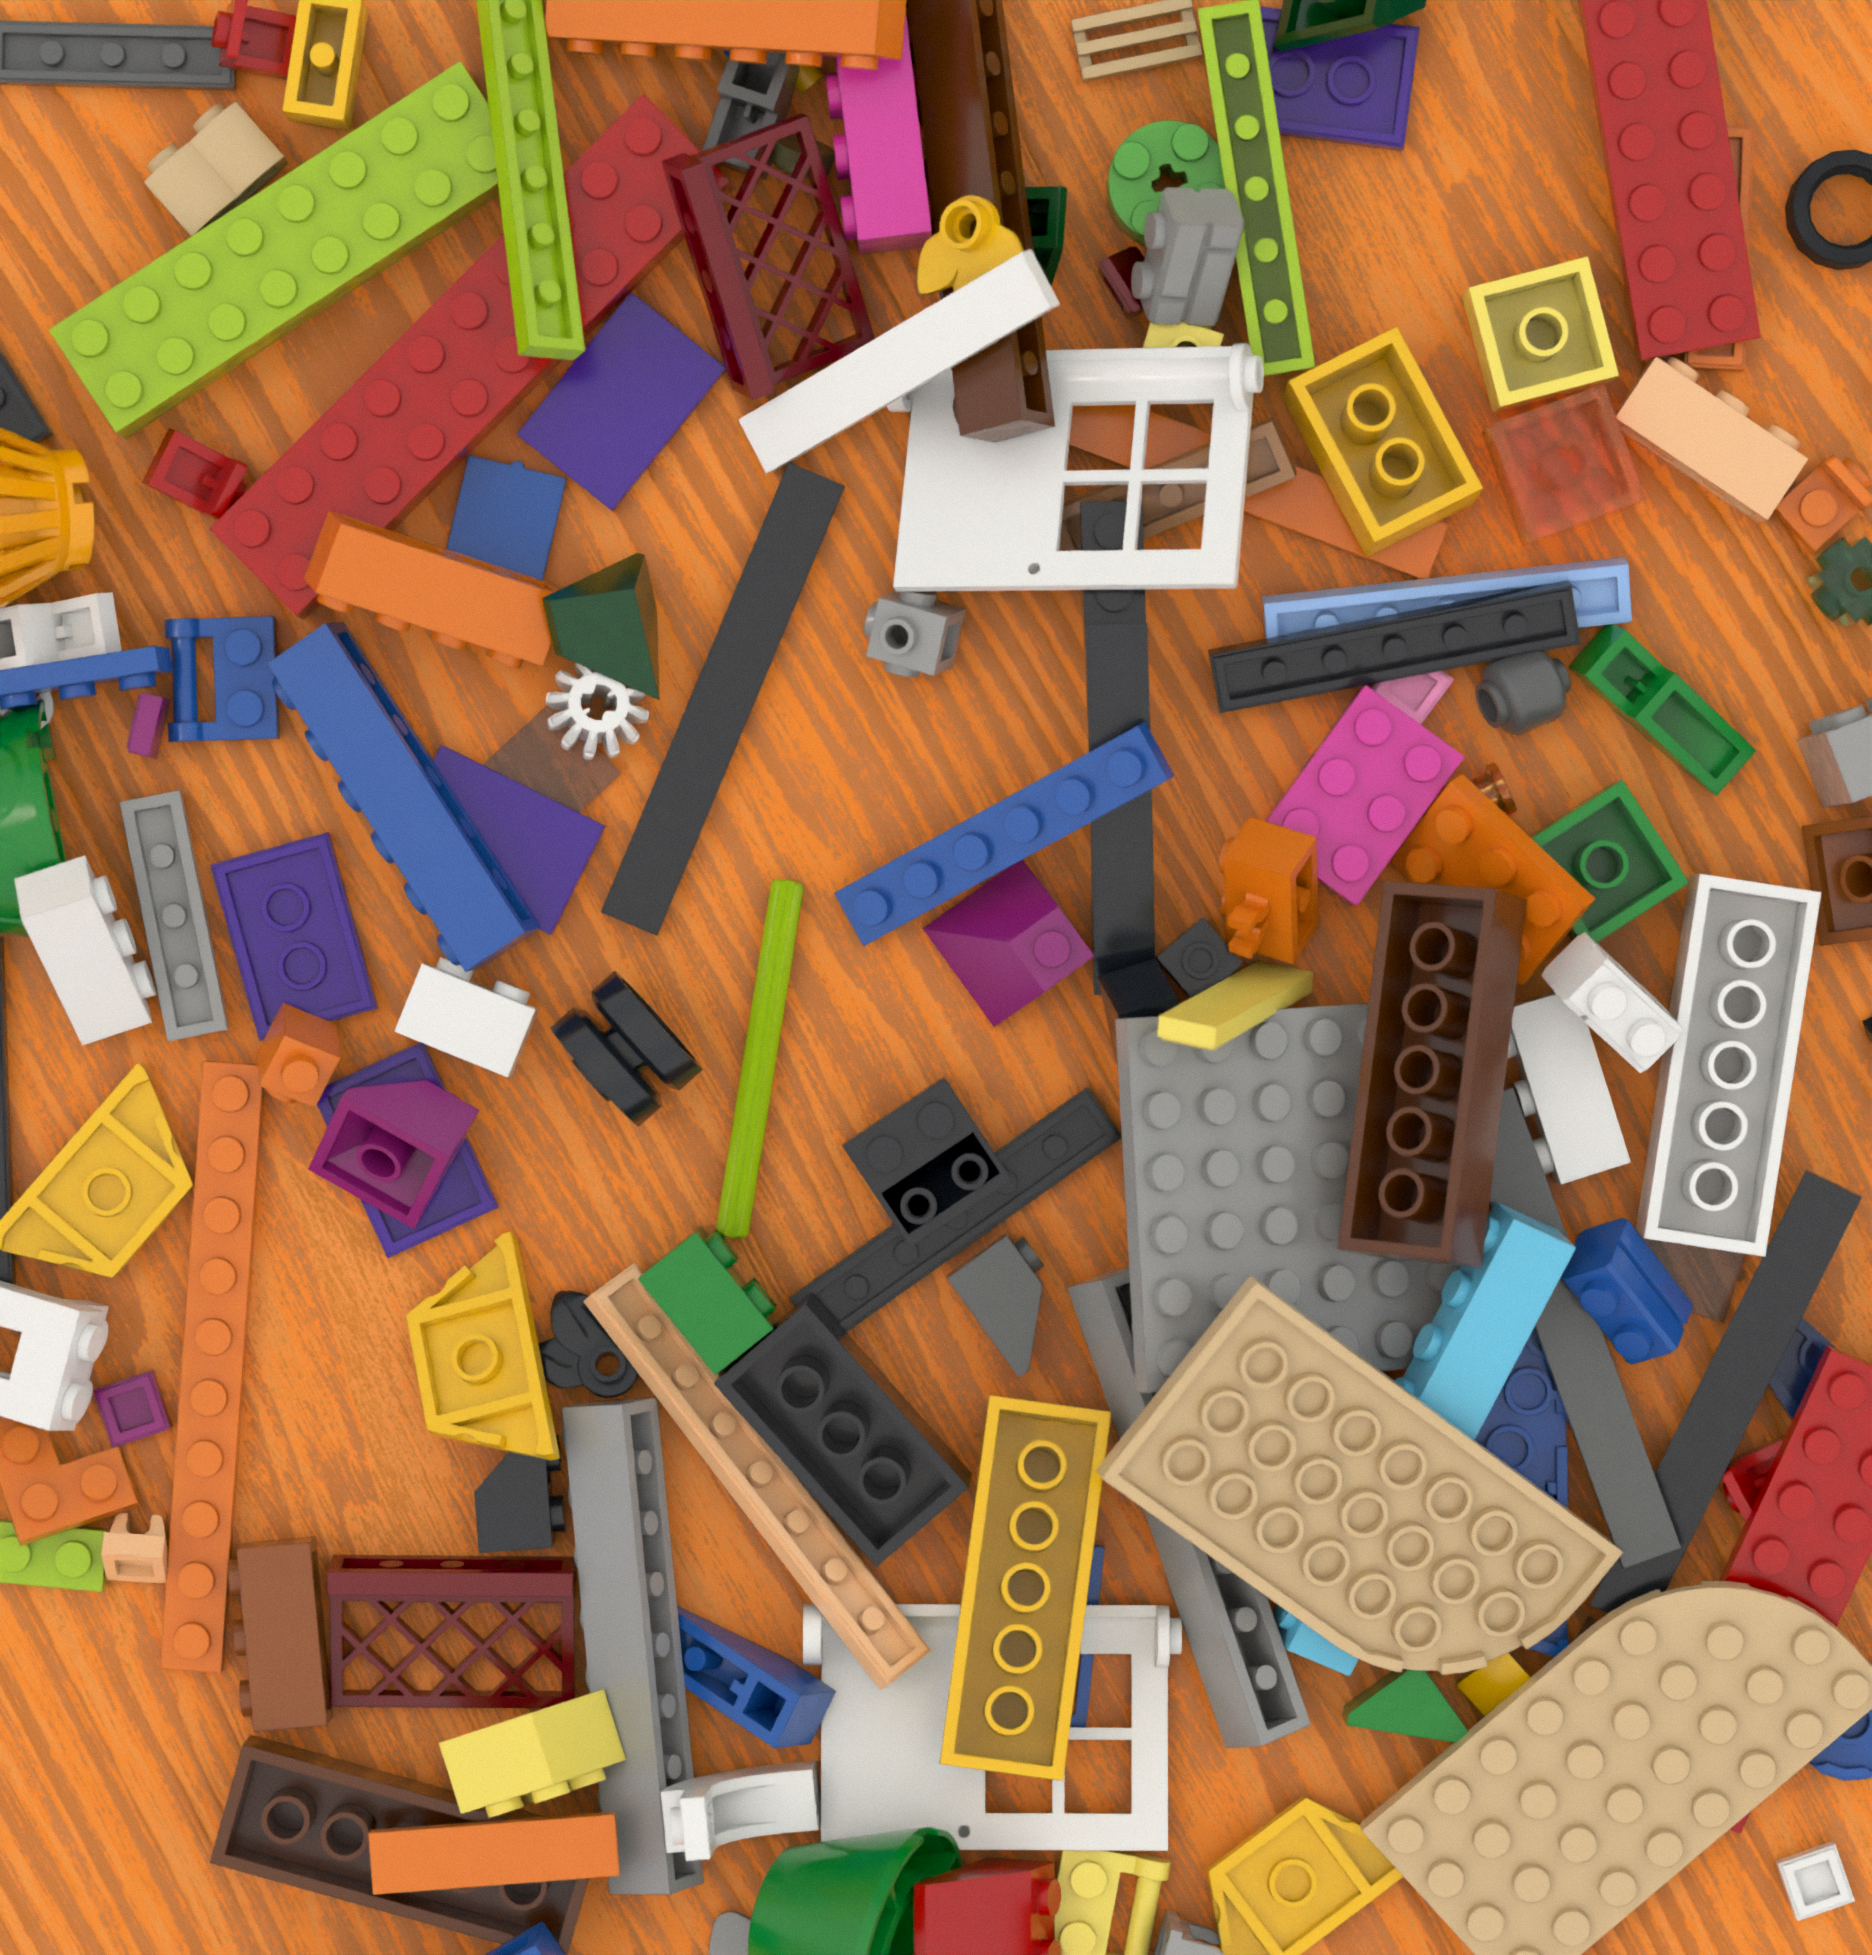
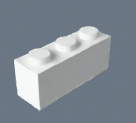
M84 855L15 878L21 920L82 1046L152 1023L147 998L156 995L154 981L145 960L135 963L132 954L137 953V949L127 920L123 918L116 921L112 912L117 911V906L107 877L104 875L95 878Z
M1555 992L1514 1004L1507 1059L1514 1056L1522 1080L1513 1082V1088L1523 1116L1533 1115L1540 1138L1532 1141L1544 1174L1551 1173L1555 1183L1565 1184L1631 1163L1588 1025L1564 1004Z

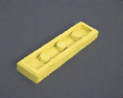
M1257 961L1159 1015L1157 1037H1161V1040L1214 1050L1276 1014L1277 1009L1287 1008L1312 993L1314 972Z

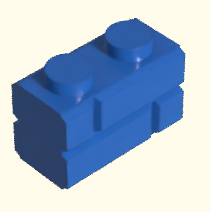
M1621 1218L1585 1229L1578 1234L1574 1244L1576 1249L1573 1257L1569 1260L1561 1278L1573 1294L1580 1298L1582 1307L1608 1337L1616 1351L1622 1355L1627 1363L1632 1365L1670 1354L1676 1350L1684 1332L1682 1326L1687 1324L1693 1304L1629 1220Z

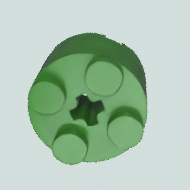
M1171 120L1150 123L1130 134L1115 152L1106 184L1108 209L1118 229L1140 245L1146 247L1144 225L1147 214L1149 212H1157L1162 191L1155 193L1153 188L1158 185L1160 174L1168 173L1171 180L1182 181L1183 185L1179 188H1192L1196 192H1200L1201 188L1225 189L1219 145L1198 125Z

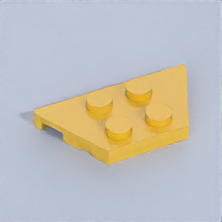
M137 1063L0 1220V1251L115 1278L194 1187L147 1071L140 1064Z
M510 1231L496 1238L494 1242L497 1246L470 1269L466 1265L463 1266L446 1281L444 1288L438 1294L428 1296L406 1315L427 1431L434 1436L553 1461L560 1459L519 1241L518 1237Z
M1304 1795L1206 1868L1219 1946L1225 1955H1301L1403 1878L1402 1874L1362 1832L1359 1823Z

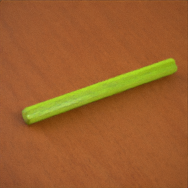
M778 878L772 881L716 1225V1230L724 1237L743 1239L749 1234L804 890L803 885L798 881Z

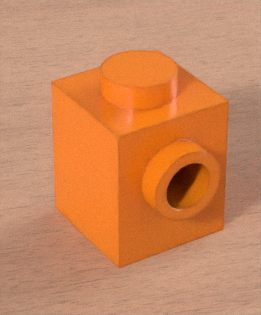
M282 1003L257 1052L259 1086L265 1088L271 1096L282 1102L296 1103L299 1101L315 1108L341 1059L338 1024Z

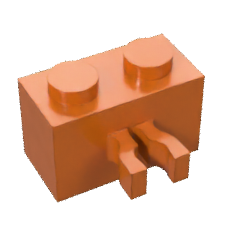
M1249 817L1237 836L1226 840L1218 861L1219 872L1224 873L1225 891L1221 900L1220 913L1226 917L1229 952L1250 959L1255 953H1259L1294 964L1319 926L1317 837Z

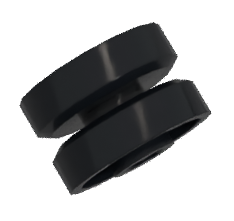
M613 971L591 991L593 1003L610 1023L608 1028L604 1029L586 1010L573 1007L550 1029L574 1058L572 1060L573 1064L605 1100L608 1102L612 1101L639 1127L662 1107L661 1095L643 1073L650 1068L669 1088L681 1090L703 1068L648 1003L618 972Z

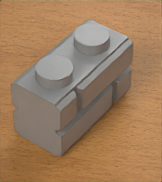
M1165 187V190L1162 191L1157 212H1149L1147 214L1144 225V239L1147 252L1144 262H1136L1133 266L1131 289L1134 298L1140 299L1147 320H1150L1153 324L1180 325L1181 321H1185L1188 325L1215 326V323L1218 322L1245 225L1234 194L1228 189L1201 188L1200 192H1196L1192 188Z

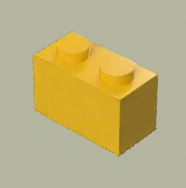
M299 0L283 104V112L290 122L351 131L369 11L363 0Z

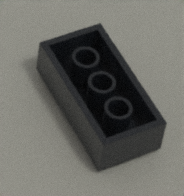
M812 1293L808 1294L777 1321L769 1333L722 1369L714 1382V1385L876 1567L969 1488L972 1473Z

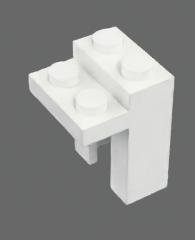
M0 1281V1326L22 1332L11 1373L0 1370L1 1417L47 1431L75 1430L76 1424L85 1414L92 1398L93 1384L90 1376L94 1361L101 1354L107 1341L108 1323L105 1320L109 1306L90 1300L61 1299Z

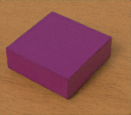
M143 692L142 695L138 696L126 746L128 752L157 759L170 699Z
M154 1370L93 1390L112 1448L173 1427Z

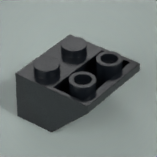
M944 1076L842 1144L910 1248L1012 1181Z

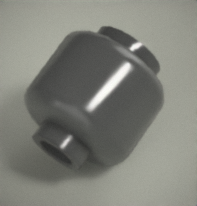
M1533 651L1488 663L1482 671L1481 682L1477 684L1475 694L1479 709L1490 726L1493 728L1500 727L1511 735H1522L1557 720L1563 714L1566 705L1565 693L1570 691L1571 682L1567 669L1558 658L1551 659L1544 651Z

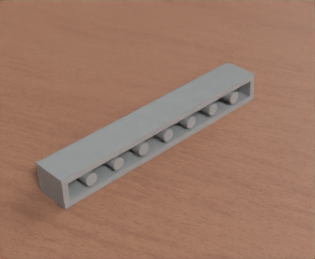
M1129 1266L1114 1269L1067 1287L1119 1440L1157 1393L1136 1392ZM1143 1509L1225 1748L1263 1746L1311 1725L1268 1597Z
M657 1397L596 1400L562 1407V1440L567 1454L569 1475L568 1501L573 1516L575 1536L574 1562L578 1569L581 1598L580 1623L584 1630L587 1659L586 1684L590 1693L604 1689L626 1757L624 1761L603 1768L606 1780L599 1782L597 1795L598 1806L601 1812L616 1811L621 1873L620 1876L608 1877L609 1894L670 1895L704 1883L702 1860L686 1861L685 1852H666L661 1791L673 1784L694 1778Z

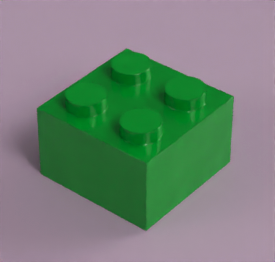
M1623 780L1612 782L1529 836L1595 898V901L1568 933L1572 941L1578 935L1586 932L1597 943L1689 883Z
M699 1227L647 1268L639 1276L638 1280L716 1375L774 1328L776 1320L772 1317L771 1313L776 1310L777 1304L755 1277L748 1283L743 1281L732 1267L737 1262V1259H739L738 1255L717 1230L707 1236L703 1229Z

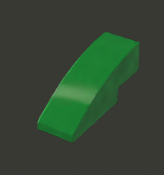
M1604 625L1568 666L1577 677L1624 720L1715 796L1720 793L1756 752L1736 730L1675 672L1666 669L1631 634L1617 625Z

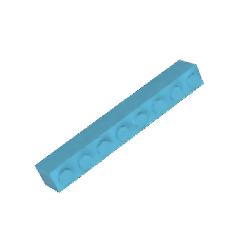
M1495 1201L1487 1218L1481 1268L1461 1266L1460 1269L1450 1274L1442 1290V1304L1432 1323L1426 1324L1420 1330L1414 1343V1357L1403 1378L1399 1377L1395 1382L1475 1440L1576 1247L1558 1229ZM1276 1604L1273 1615L1283 1644L1288 1651L1347 1676L1351 1675L1359 1660L1358 1658L1335 1646Z

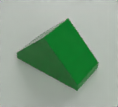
M1402 1669V1672L1391 1671L1345 1704L1342 1715L1343 1720L1348 1726L1454 1743L1458 1742L1469 1732L1428 1674L1423 1670Z

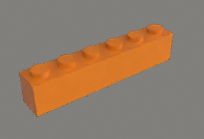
M547 0L545 29L546 37L567 41L566 52L603 55L604 44L621 45L620 55L657 58L658 47L675 48L674 58L711 61L712 50L730 51L729 61L749 64H766L767 53L785 54L786 65L822 67L823 56L841 57L842 68L876 71L878 70L879 59L902 60L906 0Z

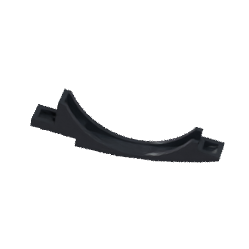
M1142 500L1137 550H1144ZM1127 501L1080 502L1081 551L1123 549ZM1145 589L1080 590L1089 752L1143 722L1146 723L1150 730ZM1152 789L1090 822L1091 934L1094 955V995H1101L1098 976L1155 958Z

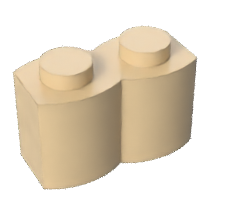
M234 102L226 109L220 103L210 108L193 125V129L197 134L190 142L180 149L175 144L167 146L147 165V169L152 174L144 181V184L190 236H193L245 202L288 164L283 154L237 102Z

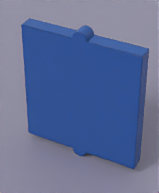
M469 455L447 549L543 580L567 478L526 469L524 464L518 460L509 465Z

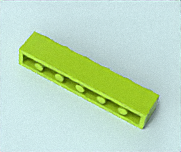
M1246 0L1197 9L1225 189L1234 194L1245 222L1236 254L1249 345L1253 355H1260L1262 358L1264 376L1315 368L1316 364L1259 0Z

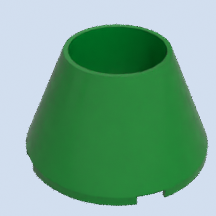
M922 1827L788 1847L773 1862L759 1890L750 1922L748 1955H914V1884L962 1867L960 1851L955 1839L947 1831L934 1827Z

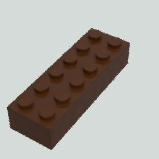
M1384 881L1338 1249L1373 1257L1481 1268L1527 900L1498 889Z
M250 1735L242 1745L210 1860L211 1864L499 1944L506 1943L543 1921L565 1955H568L589 1878L373 1895L368 1837L370 1830L545 1816L516 1809L488 1818L485 1807L461 1814L454 1791L255 1735Z

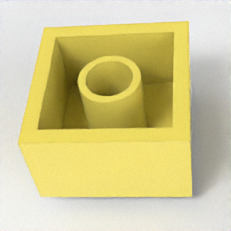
M1588 256L1469 287L1462 295L1492 413L1607 384L1619 376Z
M604 1689L439 1743L460 1813L463 1814L485 1807L488 1818L524 1807L520 1795H522L525 1805L569 1793L567 1780L571 1791L606 1780L603 1768L626 1760Z

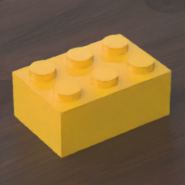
M1398 327L1288 381L1282 395V400L1366 558L1475 503L1483 487Z

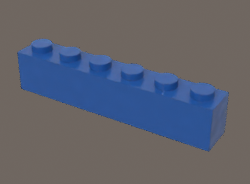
M344 622L324 623L267 663L276 677L272 680L276 694L289 709H297L309 728L305 731V737L310 747L323 761L329 760L342 779L338 782L341 795L354 811H362L374 829V832L371 833V839L375 848L388 863L392 864L395 862L407 880V883L404 884V891L409 901L421 914H429L440 932L437 935L438 945L452 964L455 966L461 964L465 972L482 968L541 928Z

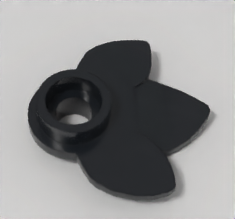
M575 1291L557 1292L551 1307V1325L555 1338L538 1344L545 1381L559 1389L585 1386L591 1393L603 1398H614L628 1392L636 1383L639 1374L583 1302L589 1296ZM607 1356L615 1357L620 1362L618 1371L610 1376L602 1375L597 1371L599 1361Z

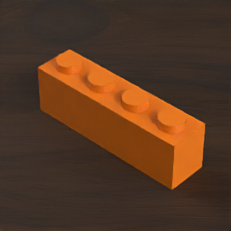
M328 510L304 576V580L315 593H318L317 601L344 613H352L354 605L376 612L373 618L375 621L399 631L408 632L411 624L432 630L430 638L455 649L465 650L467 642L488 648L486 655L489 658L514 668H521L523 660L543 666L552 639L542 598L559 591L554 584Z

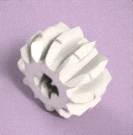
M578 663L574 664L578 679L568 672L560 670L555 676V682L564 692H548L545 704L552 709L561 711L548 718L547 726L549 730H560L566 727L570 729L561 741L562 748L569 750L578 739L586 741L583 749V758L592 760L597 749V743L602 742L605 753L609 758H614L618 756L620 751L616 736L631 745L638 741L640 735L630 723H646L649 711L632 704L641 701L646 697V694L631 687L625 688L624 684L598 672L592 673L591 669ZM592 696H601L606 699L604 708L611 706L613 711H605L601 720H594L588 717L590 708L588 707L583 710L581 705H589Z

